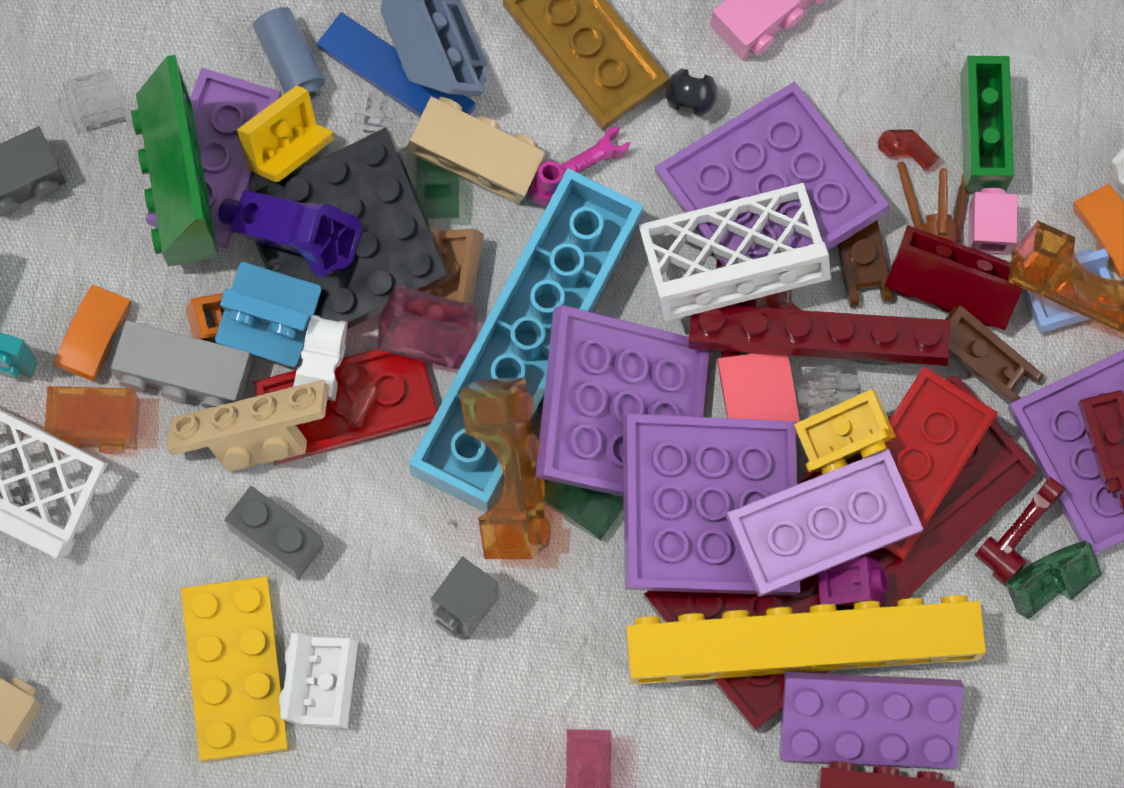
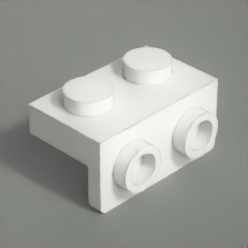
M301 632L291 633L290 645L285 652V664L287 666L285 683L279 697L280 717L282 720L303 727L347 729L358 641L351 638L311 637Z

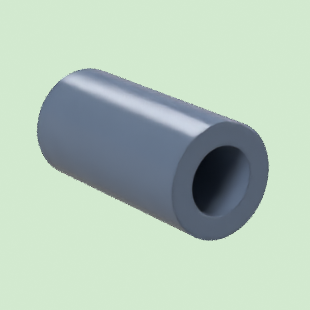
M280 7L264 13L255 20L253 28L284 93H287L297 85L308 90L311 100L316 98L320 94V88L324 85L325 80L291 9Z

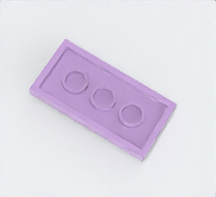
M889 449L728 512L725 515L759 597L920 533L923 530Z

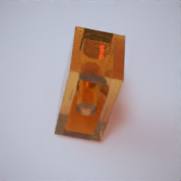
M48 386L44 431L80 449L82 447L99 448V452L104 454H124L125 449H137L140 399L134 388Z

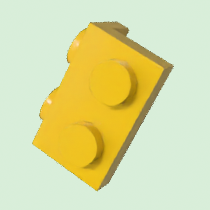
M297 85L237 129L248 170L274 182H279L287 177L292 171L334 140L332 130L316 123L308 90Z
M876 389L868 390L794 424L809 459V462L805 464L808 472L822 471L823 475L846 466L847 459L860 453L864 459L887 450L885 442L896 438Z

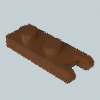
M878 220L837 245L850 308L859 307L857 290L876 287L880 289L883 303L892 302L891 289L884 287L888 271Z
M961 305L953 307L945 320H951L949 356L1008 405L1021 399L1013 391L1024 376L1036 384H1039L1043 379L1044 375Z

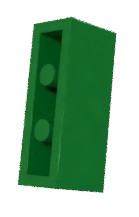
M967 56L960 73L964 191L981 192V190L986 188H1000L1007 191L1014 177L1010 56Z

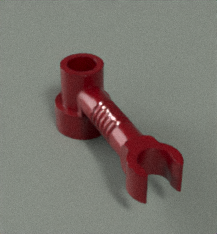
M1051 476L1000 540L996 541L990 536L975 554L977 559L993 571L992 577L1005 587L1016 578L1028 562V560L1015 551V548L1022 541L1024 535H1027L1030 528L1035 525V522L1041 518L1065 491V488Z

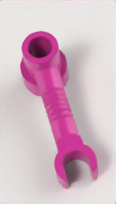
M613 127L606 131L604 138L600 139L596 145L559 165L553 161L542 163L528 188L530 199L539 206L547 207L567 168L579 173L602 160L610 158L620 159L627 154L631 142H627L622 146H614L610 140L617 137L620 127Z

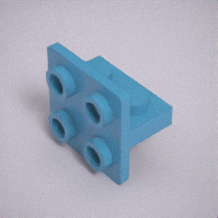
M241 262L231 290L225 288L220 303L224 313L215 341L217 344L250 352L251 355L295 368L298 366L301 352L304 348L307 328L312 315L315 313L322 289L317 284Z

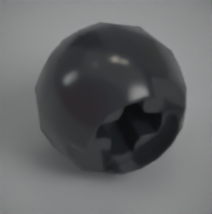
M680 68L672 74L666 84V99L669 107L679 110L680 106L692 108L695 113L694 115L704 116L711 111L717 101V86L714 78L705 74L704 78L699 79L690 76L688 69Z

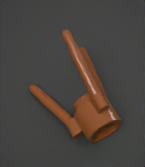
M899 162L897 168L914 227L957 243L961 242V224L968 192L964 191L963 174L953 221L952 216L947 214L948 172L947 169L941 168L938 185V214L927 215L926 223L923 224L904 162Z

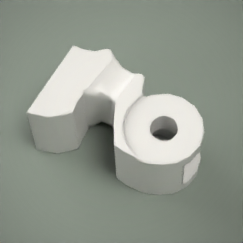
M312 315L306 332L304 348L301 352L302 365L296 371L293 387L324 380L329 387L327 400H336L338 382L334 372L344 358L347 321L340 320L338 322L320 318L318 315Z

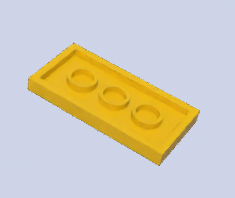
M268 576L181 588L199 761L204 763L289 751L286 721L280 717L279 697L282 687Z

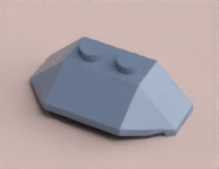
M382 0L380 11L409 81L448 94L480 96L485 91L484 84L487 80L489 67L461 0Z

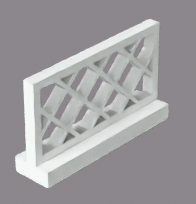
M804 183L639 224L641 238L659 298L664 322L831 279L829 254L825 242H822ZM799 200L801 208L793 219L776 212L781 203ZM751 211L760 215L752 229H749L734 222L740 213ZM769 220L787 227L777 241L760 234ZM711 222L719 227L709 240L693 233L698 224ZM728 230L745 238L736 251L718 244ZM795 231L812 240V245L796 249L786 244ZM668 232L677 236V239L669 250L653 244L651 236ZM686 241L703 248L694 262L677 255ZM753 242L771 249L765 257L751 259L744 256ZM712 252L729 260L725 267L714 270L705 268L703 265ZM657 257H659V258L662 259V260L659 262V264H658V261H657ZM670 263L688 270L682 278L663 282L662 274Z
M0 409V422L10 426L16 442L1 448L0 455L18 448L26 471L25 473L5 479L0 464V491L2 493V496L0 495V530L55 558L67 556L70 554L76 541L73 537L108 462ZM21 432L28 434L32 437L23 440ZM40 440L48 444L54 462L33 469L26 445ZM59 450L70 455V457L62 459ZM78 459L92 466L93 468L86 483L72 488L64 464ZM56 467L64 491L44 498L36 474ZM28 477L36 501L21 506L13 502L8 484ZM82 491L78 501H76L74 493ZM66 496L72 514L66 527H63L51 521L46 503ZM38 506L40 515L29 509Z

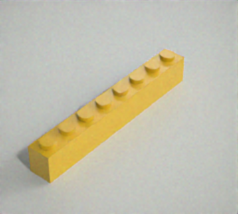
M952 595L941 598L940 604L924 605V599L908 598L897 601V607L880 608V602L865 601L855 603L854 610L837 611L834 604H821L811 606L810 613L793 614L790 607H778L766 610V616L749 617V613L746 610L722 613V619L705 620V615L701 613L684 614L678 616L679 622L661 623V618L657 616L640 617L634 619L635 625H627L625 632L629 685L785 674V672L806 673L977 661L986 654L980 601H968L966 595Z

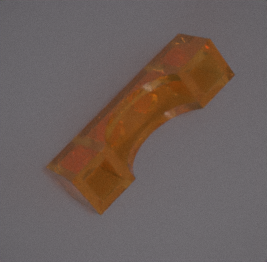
M1037 220L1012 251L1008 281L1093 319L1098 323L1124 333V280L1106 279L1088 271L1076 257L1074 249L1076 237Z
M526 378L478 379L459 391L465 432L484 442L495 453L504 475V489L500 501L478 517L484 559H533L549 546L551 537L550 523L545 518L543 506L545 484L543 479L535 477L539 442L536 435L533 434L531 421L533 399L531 394L527 392Z

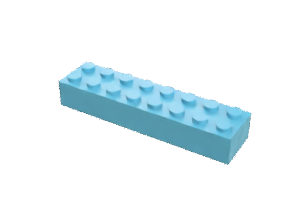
M567 168L409 463L411 476L488 514L543 410L554 308L564 305L594 313L639 224L642 222L644 205Z

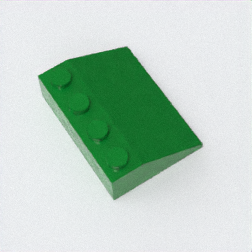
M176 55L166 56L136 93L138 109L131 110L135 134H143L145 146L144 149L138 150L142 175L149 174L151 188L144 189L146 205L149 214L156 213L158 228L151 229L155 254H163L168 267L218 258L192 101Z

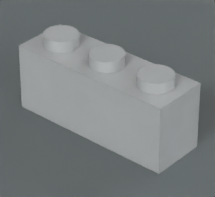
M126 320L111 370L116 379L120 380L119 384L127 389L143 392L145 387L160 390L161 396L172 401L185 402L186 398L202 401V406L208 409L243 400L254 363L250 352Z

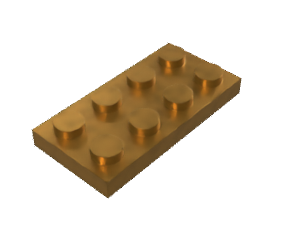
M503 0V7L602 131L666 87L669 81L668 76L607 0Z

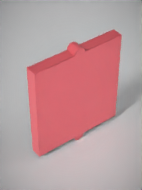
M748 353V355L718 358L717 364L727 418L800 422L789 356Z

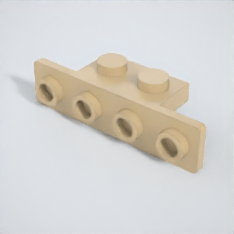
M319 380L173 417L170 422L166 449L171 455L209 447L228 472L305 454L307 440L296 425L322 419L325 416L329 387L324 380Z

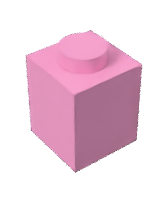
M986 188L981 190V192H975L969 204L968 247L987 254H1011L1017 243L1018 194H1006V191L1000 188Z

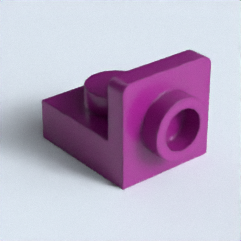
M867 556L857 557L818 573L820 604H834L836 608L852 606L855 603L865 601H878L880 605L885 604L884 593L888 591L889 583L884 567H881L879 561Z

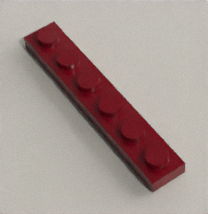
M724 306L691 315L689 349L948 366L951 320Z

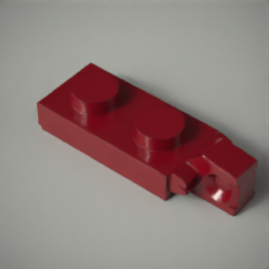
M1122 390L1081 399L1078 406L1103 485L1105 484L1108 494L1117 493V498L1124 514V393Z

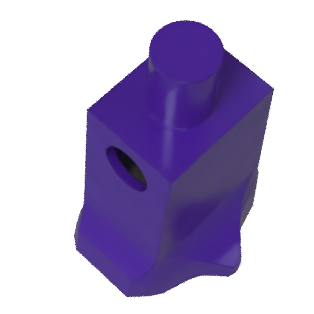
M243 190L240 201L230 198L223 200L218 211L219 220L224 224L232 225V232L259 244L301 254L306 259L314 275L326 278L333 270L344 269L353 262L362 233V225L357 217L348 212H341L340 208L333 205L299 203Z

